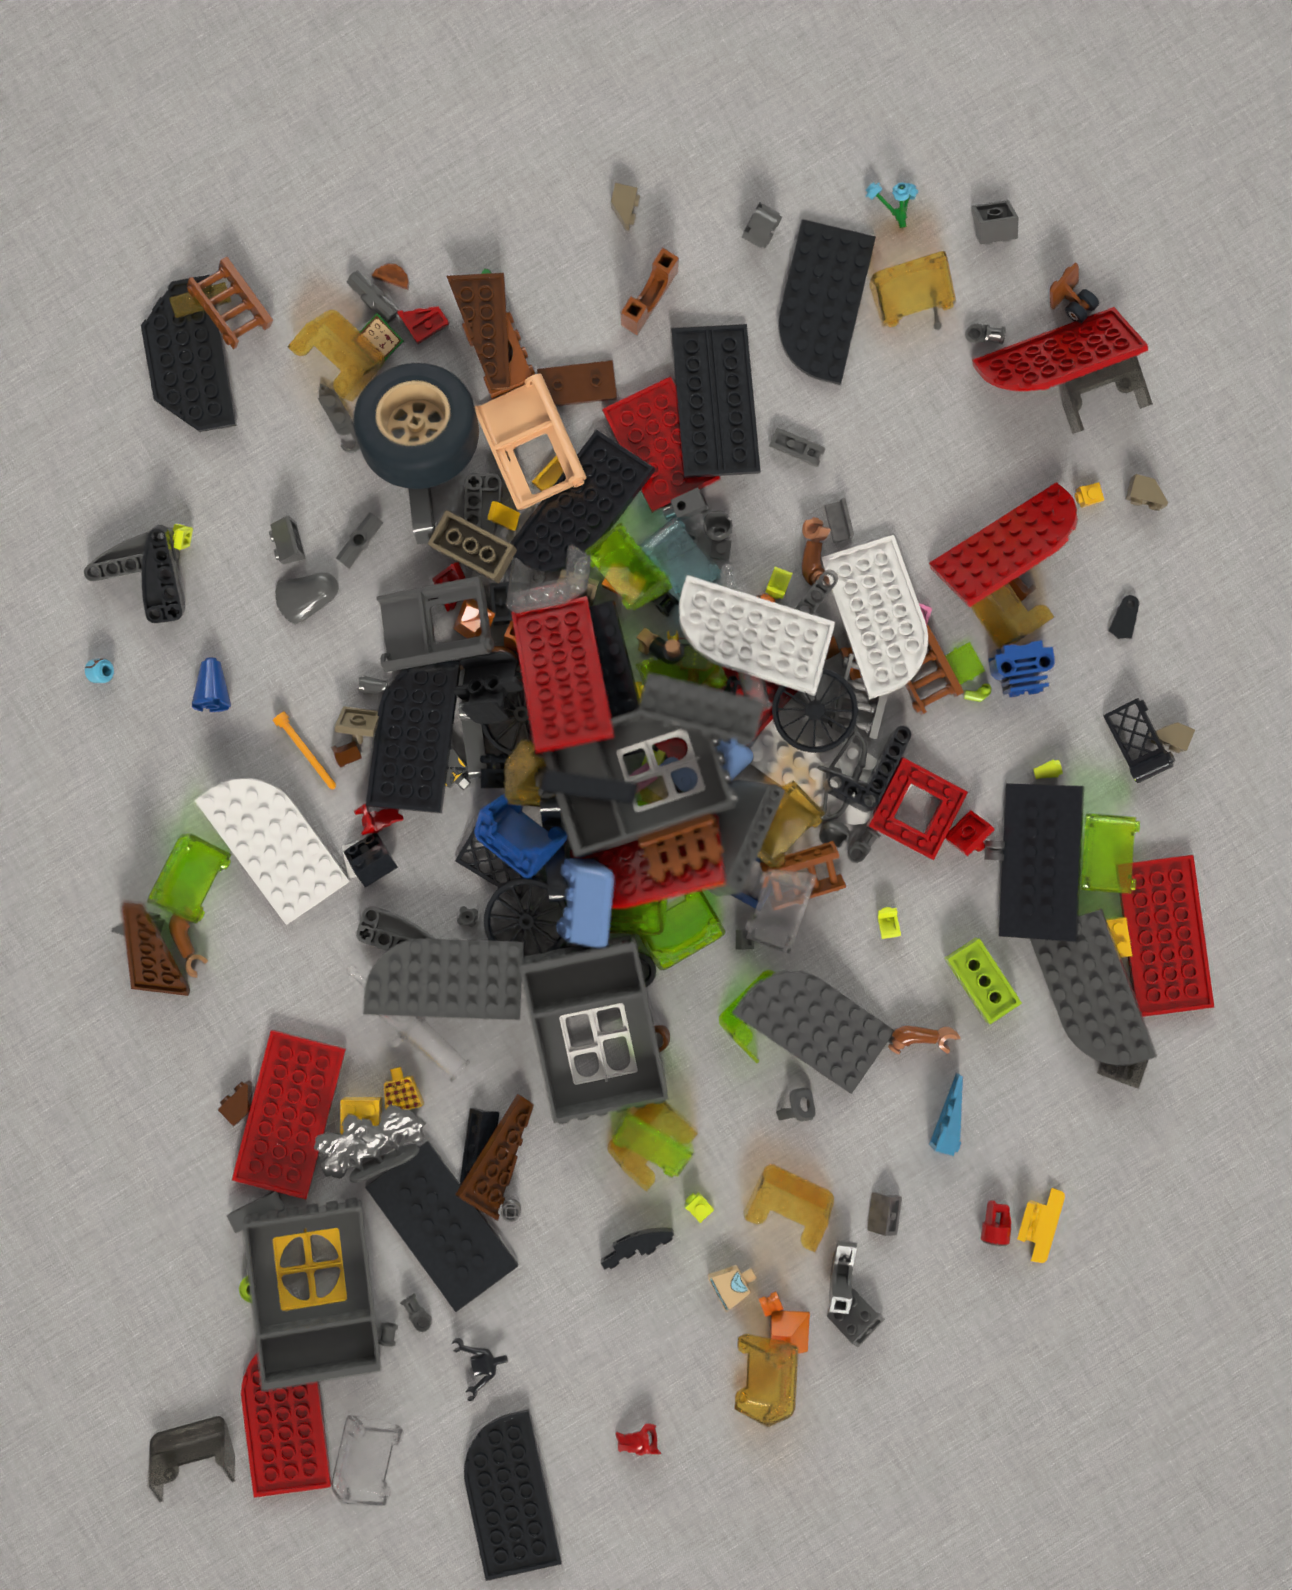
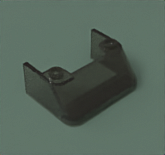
M1137 356L1063 383V408L1072 434L1084 430L1078 412L1082 407L1080 394L1115 382L1117 389L1121 393L1134 391L1140 409L1153 404Z
M211 1417L161 1431L152 1436L149 1445L148 1487L159 1503L163 1502L164 1484L170 1483L177 1478L179 1466L215 1456L217 1465L222 1467L231 1482H235V1453L227 1423L223 1417Z

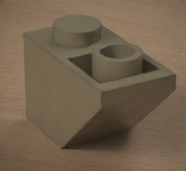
M615 183L611 208L624 229L629 231L630 225H634L636 213H633L635 206L638 207L640 202L638 188Z
M1139 474L1131 477L1125 498L1131 504L1138 506L1142 504L1148 505L1149 509L1156 511L1168 505L1167 499L1154 478Z
M1176 722L1155 731L1161 743L1169 747L1168 750L1180 753L1187 751L1195 729Z

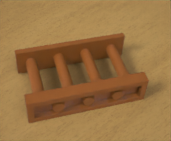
M227 256L220 260L219 271L199 283H196L193 277L189 278L187 284L188 292L192 297H196L223 334L222 337L225 343L231 345L233 350L237 348L239 343L237 338L254 327L261 326L264 331L271 327L272 317ZM221 278H227L231 287L208 299L202 290ZM238 294L242 299V303L220 316L214 306L231 295ZM246 309L250 310L254 319L231 331L226 321Z
M926 625L928 632L927 647L929 651H927L922 665L932 660L936 662L938 668H936V671L913 683L909 681L905 684L913 700L912 706L915 712H919L920 715L927 712L925 706L948 694H953L955 698L964 693L929 625ZM939 677H944L947 683L945 688L920 700L916 689Z
M834 841L759 863L764 879L771 880L774 894L769 895L768 899L773 910L846 888L842 875H836L833 860L840 857ZM826 862L829 877L818 880L815 865ZM807 868L811 883L800 886L796 871ZM789 873L792 889L781 892L778 876Z

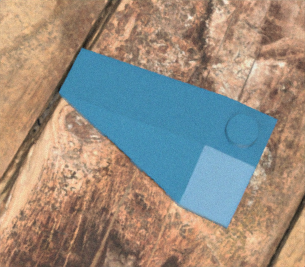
M958 1073L955 1074L929 1143L934 1151L954 1156L961 1146V1141L959 1140L961 1136L963 1076Z

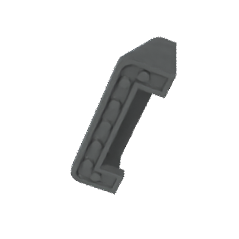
M734 780L732 783H729L730 788L735 790L738 801L735 802L736 807L717 813L721 845L724 850L722 854L726 884L706 889L717 897L742 893L785 792L779 786L745 780Z

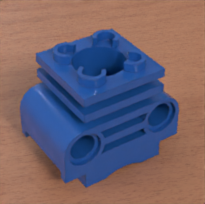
M1042 640L1033 641L1022 646L1014 644L1002 646L1001 649L996 650L997 655H995V658L988 659L990 673L994 679H1010L1002 683V687L1011 686V688L1003 691V695L1009 694V698L1020 696L1027 691L1028 695L1043 692V688L1048 687L1049 682L1041 684L1039 682L1048 679V675L1038 676V674L1052 669L1055 664L1053 646L1043 648ZM1039 660L1043 662V667L1040 665ZM1001 665L1005 667V672L1001 670Z

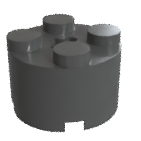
M759 202L755 213L751 216L743 232L742 238L760 248H766L774 235L771 231H775L776 227H778L782 216L779 215V212Z

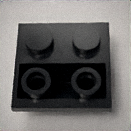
M489 583L492 612L495 613L493 618L494 625L510 624L513 621L511 612L531 608L528 583Z
M378 833L366 836L343 851L355 875L365 888L398 868Z

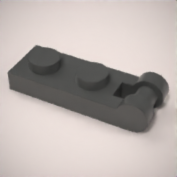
M776 428L769 445L771 448L805 461L815 467L819 466V459L826 450L818 444L780 428ZM809 449L814 451L813 456L807 455Z

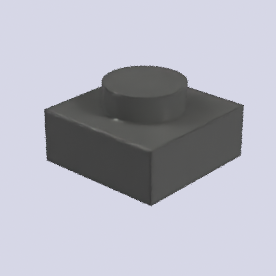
M712 540L710 558L729 561L732 541Z
M736 930V949H754V930Z

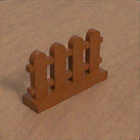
M709 813L638 837L639 845L645 850L643 855L649 859L651 869L647 870L648 875L653 876L656 881H663L666 870L671 869L675 875H681L684 871V864L690 863L692 868L699 869L703 864L702 858L708 857L713 863L719 862L721 859L720 852L724 850L722 845L718 846L715 835L719 833L717 828L718 822L715 816ZM704 839L706 851H699L697 840ZM685 845L688 857L681 859L679 846ZM666 851L669 863L663 865L660 853Z

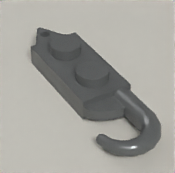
M320 383V397L318 400L339 435L351 434L355 440V445L352 448H347L343 444L341 448L347 453L358 451L360 447L351 417L335 389L332 390Z

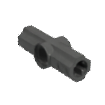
M358 270L349 276L346 281L347 284L361 296L362 301L370 309H374L387 323L397 317L399 310L375 284L372 285Z
M369 512L357 530L350 535L349 541L337 555L336 559L350 569L362 551L369 546V542L383 522ZM363 536L364 542L361 545H356V538Z

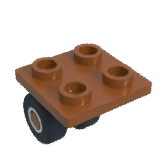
M1075 262L1071 267H1067L1062 277L1058 281H1054L1050 286V308L1054 310L1064 298L1070 301L1065 308L1067 315L1073 321L1081 324L1088 317L1086 310L1094 311L1099 305V300L1087 289H1082L1078 295L1073 291L1074 287L1079 283V265Z

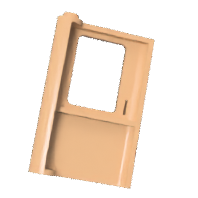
M542 374L532 375L524 381L525 385L483 405L475 406L477 418L517 510L530 507L570 487H579L585 483L584 480L586 479L584 470ZM543 434H547L566 479L534 495L531 493L515 456L514 449Z

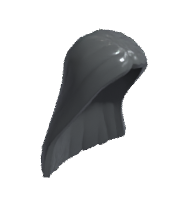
M324 572L279 581L275 590L277 607L289 622L298 624L315 614L335 598L339 590L338 581L333 575Z

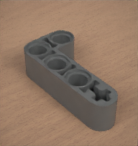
M469 702L458 703L469 778L481 777V769H487V764L480 762L481 755H486L484 731L481 724L473 722L462 711V705Z

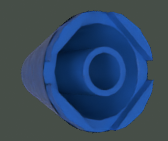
M213 657L205 658V661H202L192 699V708L202 712L203 708L209 709V712L226 711L231 707V701L221 662Z

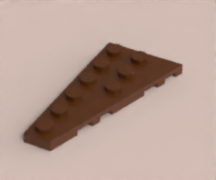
M504 273L446 276L491 390L510 389Z
M123 901L121 908L131 989L189 996L190 989L144 903Z
M519 1094L514 1098L455 1194L497 1221L500 1216L498 1214L500 1205L505 1200L503 1195L506 1187L510 1184L518 1158L516 1153L518 1147L523 1142L521 1137L524 1128L528 1126L534 1106L533 1103Z

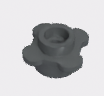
M462 906L459 909L458 924L474 927L478 910L475 908L467 909L466 906Z

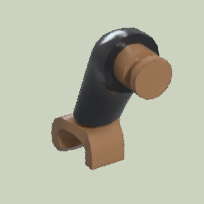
M645 627L636 637L639 640L638 650L641 653L648 655L650 652L666 664H677L685 656L684 647L677 640L671 639L666 641Z

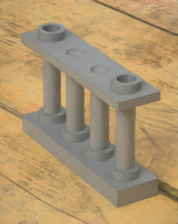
M850 653L843 660L842 668H845L843 678L852 688L866 691L863 682L848 679L850 669H858L856 661L853 660L854 654ZM842 684L839 695L845 693V688ZM888 694L878 696L876 703L872 704L857 701L858 709L873 714L871 722L856 721L855 724L858 727L857 729L865 730L869 738L877 739ZM844 696L838 698L835 709H841V705L852 707L851 699L843 698ZM840 712L830 713L831 719L841 725H849L851 719L840 717ZM829 720L828 724H831V728L836 729L837 724Z

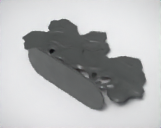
M394 1105L388 1106L382 1113L378 1126H373L370 1120H359L356 1116L348 1114L342 1123L343 1134L328 1132L318 1135L315 1139L314 1149L321 1154H327L326 1159L321 1164V1169L326 1177L332 1176L341 1179L350 1167H355L349 1179L353 1183L360 1182L415 1157L419 1152V1146L416 1144L404 1146L407 1141L412 1143L423 1141L425 1135L422 1129L426 1122L422 1118H416L413 1111L401 1109ZM402 1134V1142L399 1141V1145H397L396 1137ZM383 1147L395 1148L394 1151L382 1156L379 1154L380 1149ZM364 1158H375L366 1163H363L362 1159ZM350 1159H353L355 1163L352 1164Z

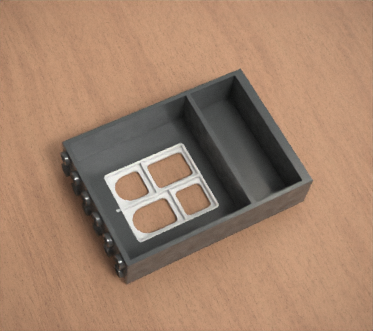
M636 711L611 719L614 733L612 738L542 752L549 771L634 783L656 776H663L669 794L668 798L642 807L638 806L637 801H635V804L555 793L574 856L579 858L638 840V837L709 813L714 815L735 808V802L738 801L735 790L730 788L729 783H732L729 771L727 769L724 770L723 767L726 761L721 750L718 751L717 746H720V743L716 739L717 736L709 734V737L698 735V731L690 729V732L678 730L679 726L672 724L670 727L659 725V721L656 720L651 722L642 721L640 716L636 714ZM673 737H679L686 741L688 752L683 759L664 766L657 765L652 749L653 744ZM640 748L644 749L650 769L646 772L629 776L624 764L623 755ZM685 767L692 768L698 776L697 785L690 791L678 794L671 777L672 771Z
M635 934L608 939L605 948L577 945L520 957L519 969L554 1123L565 1124L572 1119L585 1120L592 1115L604 1116L611 1111L623 1112L630 1107L642 1108L649 1103L662 1104L665 1100H669ZM618 1007L621 1012L623 1027L606 1032L600 1031L597 1011ZM586 1013L589 1015L594 1042L589 1045L572 1047L565 1019L570 1016ZM624 1036L627 1040L630 1063L623 1070H614L608 1066L603 1041ZM596 1052L599 1061L598 1071L590 1077L580 1075L576 1070L574 1057L580 1054Z

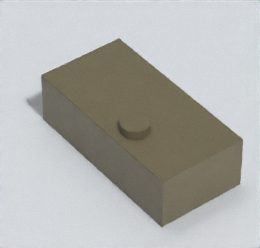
M447 510L428 542V545L434 550L498 584L517 552L513 545Z

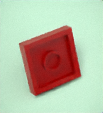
M970 810L947 833L945 839L968 857L974 850L980 852L985 848L983 841L995 829L991 824Z

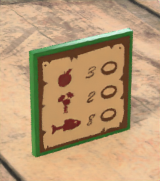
M377 313L351 342L376 368H379L404 340Z

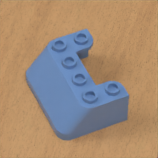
M729 739L728 742L719 740L720 746H717L718 751L721 750L726 764L723 765L724 770L727 769L733 781L752 763L754 758L753 752L749 747L737 745L735 740ZM675 757L667 758L660 766L679 761V759ZM680 768L671 773L673 783L682 792L690 791L697 785L698 776L692 768Z
M565 858L564 864L561 867V873L569 882V888L566 890V899L568 901L567 908L564 910V917L557 921L556 930L569 943L605 948L608 942L613 874L594 858Z

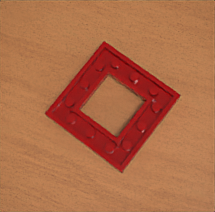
M901 757L879 804L875 807L866 826L934 860L968 792L910 760ZM910 784L941 800L925 833L894 818Z

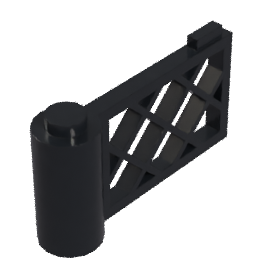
M1139 698L1103 715L1129 765L1130 773L1137 783H1141L1174 766L1173 762H1175L1173 754L1165 750L1146 713L1149 710L1144 700L1140 701ZM1136 704L1139 710L1137 717L1127 714L1129 707ZM1114 714L1123 716L1120 726L1113 724L1110 716ZM1126 717L1136 720L1133 730L1123 727ZM1139 721L1146 723L1148 727L1146 735L1136 732ZM1122 730L1132 733L1129 743L1121 740L1120 734ZM1135 734L1145 737L1142 747L1132 744ZM1147 740H1154L1158 749L1153 751L1145 749ZM1131 747L1141 750L1139 757L1133 761L1129 756Z

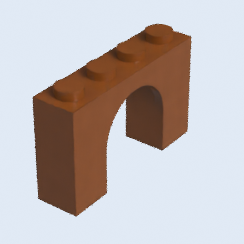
M664 248L661 249L652 263V272L644 289L637 299L631 296L621 311V326L635 335L639 334L677 275L679 257Z
M506 312L508 344L513 349V356L509 363L510 389L491 390L487 378L484 376L483 378L491 399L525 385L524 381L528 377L535 375L532 365H528L526 362L528 355L525 347L521 348L518 342L521 340L517 329L513 330L511 325L514 323L510 312ZM463 323L462 327L464 329L470 347L474 346L468 333L467 327L465 323Z

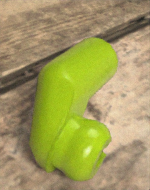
M984 683L976 691L965 690L963 699L982 702L991 694V685Z

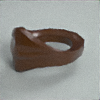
M655 1025V1033L663 1036V1044L659 1047V1052H662L669 1045L670 1032L664 1025Z

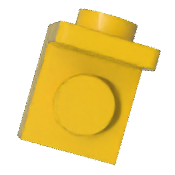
M1099 482L1087 486H1079L1076 489L1075 499L1078 504L1080 503L1081 508L1104 501Z

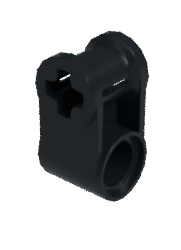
M657 582L647 585L645 589L646 598L664 616L668 617L669 612L676 605L679 606V601ZM656 587L659 594L653 597L648 593V589Z

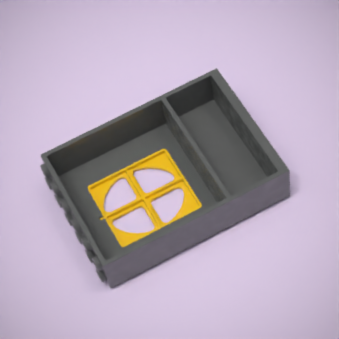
M348 1198L343 1203L329 1201L323 1206L309 1204L304 1209L290 1207L284 1212L270 1210L265 1215L251 1213L244 1218L242 1226L262 1391L381 1371L361 1200ZM318 1234L329 1240L335 1247L338 1258L314 1262L311 1251V1235ZM302 1237L306 1262L303 1265L281 1267L280 1259L285 1247L294 1238ZM338 1267L340 1274L335 1287L326 1296L318 1297L314 1272L319 1269ZM300 1272L307 1273L309 1299L301 1300L294 1297L285 1288L282 1276Z

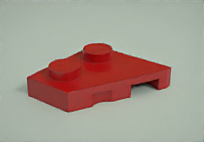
M458 562L452 563L432 578L434 585L466 579ZM457 602L444 604L447 612L454 610Z

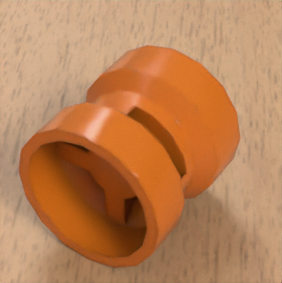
M776 1291L767 1298L764 1296L758 1298L766 1317L770 1316L773 1311L779 1312L784 1310Z

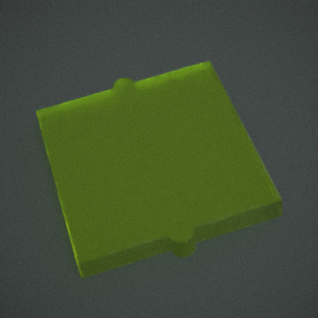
M970 642L959 648L955 647L954 651L945 655L960 685L968 680H974V677L985 672Z

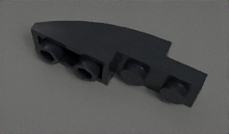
M665 1227L650 1228L626 1235L613 1242L615 1251L602 1258L600 1264L604 1270L607 1268L613 1269L620 1264L619 1261L625 1257L629 1259L635 1255L637 1249L641 1256L645 1253L650 1255L657 1249L658 1245L661 1243L665 1245L673 1239L674 1230Z

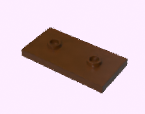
M613 360L537 369V373L543 376L555 406L617 399Z

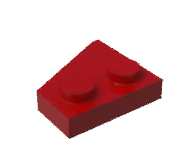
M439 306L429 307L428 309L417 308L404 312L400 310L397 312L417 344H420L450 324Z

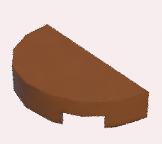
M387 263L375 269L372 274L374 279L406 290L409 288L407 274L403 268L396 264Z

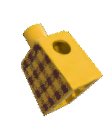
M401 1067L390 1069L392 1080L384 1083L385 1110L390 1105L407 1110L422 1107L424 1101L413 1075L404 1077Z

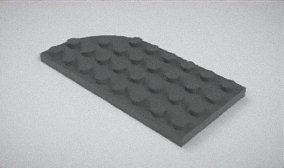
M1102 909L1078 916L1077 942L1030 939L1061 1024L1069 1039L1079 1050L1095 1060L1112 1065H1130L1157 1057L1156 1050Z
M419 938L402 942L385 952L371 969L365 985L363 1015L520 1020L522 978L519 963L520 957H523L524 942Z
M781 971L774 973L763 981H758L747 991L732 1012L736 1017L851 1094L895 1031L820 978L803 971Z

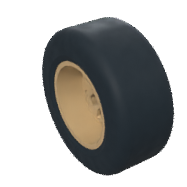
M408 363L392 367L377 375L366 385L355 405L353 424L362 455L372 471L390 484L410 489L430 488L443 484L457 476L468 465L476 451L479 439V424L471 394L456 375L442 367L427 363ZM418 410H424L423 413H414V412H413V411H418ZM433 413H437L440 415L441 421L431 423L428 417ZM403 415H408L404 421H398ZM403 429L405 435L400 439H396L392 434L393 430ZM429 431H436L431 437H426ZM412 438L420 439L417 442H409Z

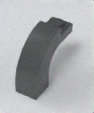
M837 1240L830 1276V1312L849 1314L852 1302V1272L857 1243Z

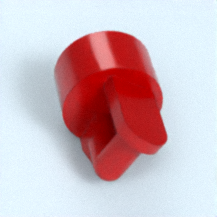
M989 1200L986 1218L982 1222L980 1239L986 1244L1007 1246L1010 1244L1012 1228L1010 1207L1006 1204H996L994 1200ZM996 1213H1000V1222H995Z

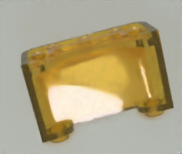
M945 251L880 270L872 275L869 282L882 327L888 326L890 328L897 326L903 317L936 306L943 310L953 308L956 303L950 267Z
M794 780L781 787L785 792L757 858L771 868L780 867L785 862V853L807 829L812 826L816 828L823 821L821 818L825 814Z
M751 1334L739 1336L737 1343L739 1352L743 1354L748 1353L746 1387L739 1390L735 1395V1410L766 1427L773 1426L790 1418L796 1406L797 1346L790 1342Z

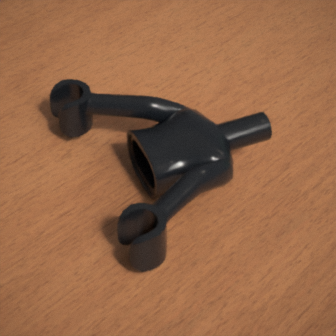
M456 1338L451 1344L457 1343L459 1347L453 1351L459 1352L462 1350L476 1354V1356H471L470 1359L473 1373L476 1377L483 1374L486 1375L474 1387L470 1386L465 1391L466 1393L471 1392L473 1396L467 1399L468 1401H473L478 1394V1390L496 1375V1365L507 1363L508 1358L507 1355L494 1357L490 1350L486 1348L465 1346L461 1338Z

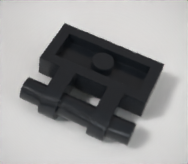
M493 753L481 755L480 762L487 764V769H481V788H516V769H510V763L515 761L514 756H509L508 754L495 755ZM496 763L501 765V769H496Z

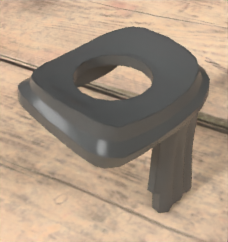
M809 1088L792 1090L789 1095L791 1108H781V1110L776 1111L780 1121L790 1118H796L800 1122L813 1120L816 1112L812 1092ZM802 1097L807 1098L808 1110L806 1112L802 1110L800 1105Z

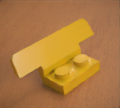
M1053 1187L1051 1188L1047 1205L1032 1200L1027 1202L1017 1240L1023 1242L1028 1240L1036 1243L1031 1258L1033 1262L1044 1263L1047 1261L1064 1203V1192Z

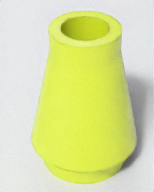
M1052 759L1037 768H1033L1036 779L1057 778L1063 774L1059 760L1054 761Z

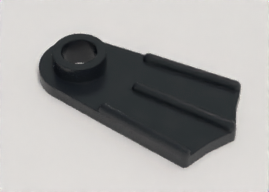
M1128 595L1121 601L1108 630L1117 639L1132 638L1139 608L1137 597ZM1129 600L1133 602L1131 608L1127 606V601Z

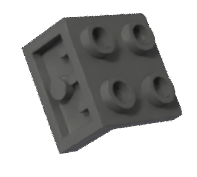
M852 1288V1302L849 1314L829 1312L827 1317L853 1345L859 1347L885 1319Z

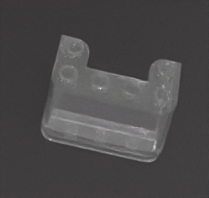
M570 545L565 578L545 582L544 571L528 568L521 560L513 558L506 601L507 608L514 613L562 605L581 595L588 587L591 557Z

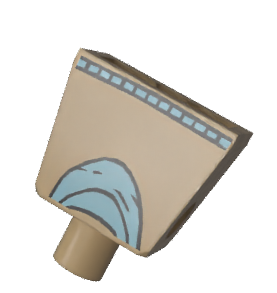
M737 1265L708 1274V1280L725 1312L729 1311L751 1293L748 1283L757 1279L752 1268L741 1273Z

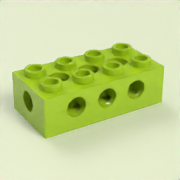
M973 938L944 957L946 963L986 1023L992 1024L1022 1004L980 938ZM974 959L976 966L973 969H969L968 964ZM982 976L986 977L984 985L979 984V979ZM996 992L997 998L991 1002L990 995Z

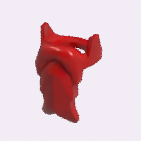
M363 804L354 810L356 815H364L362 817V825L364 826V830L361 832L362 836L368 833H378L383 828L404 820L403 815L399 814L397 809H383L378 812H370L368 807L365 806L366 804Z
M646 1423L640 1431L626 1435L616 1432L618 1451L636 1453V1455L640 1456L645 1454H661L657 1448L656 1425ZM648 1431L651 1433V1436H652V1441H651V1444H650V1445H649V1435H648V1433H647Z

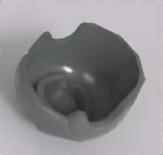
M714 511L704 517V531L710 539L721 541L727 539L732 534V520L727 517L725 512Z
M831 820L822 825L819 840L823 844L834 841L836 848H839L844 841H848L850 831L842 822Z

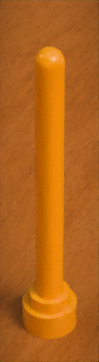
M283 711L272 720L275 725L286 731L330 789H335L336 783L289 724V716L286 712Z

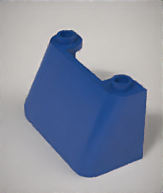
M510 789L480 810L474 833L480 843L525 878H531L566 842L568 834L559 827H553L549 832L522 812V798Z

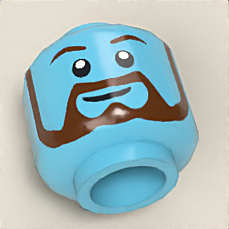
M105 658L92 659L85 666V675L92 683H107L113 678L114 667Z

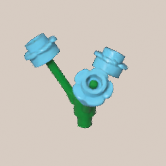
M873 182L865 190L867 192L866 197H869L871 200L877 197L895 216L899 228L906 227L905 219H907L906 213L909 199H915L919 192L916 186L910 183H898L893 187L892 194L899 201V207L894 209L879 194L883 190L880 183L875 184Z

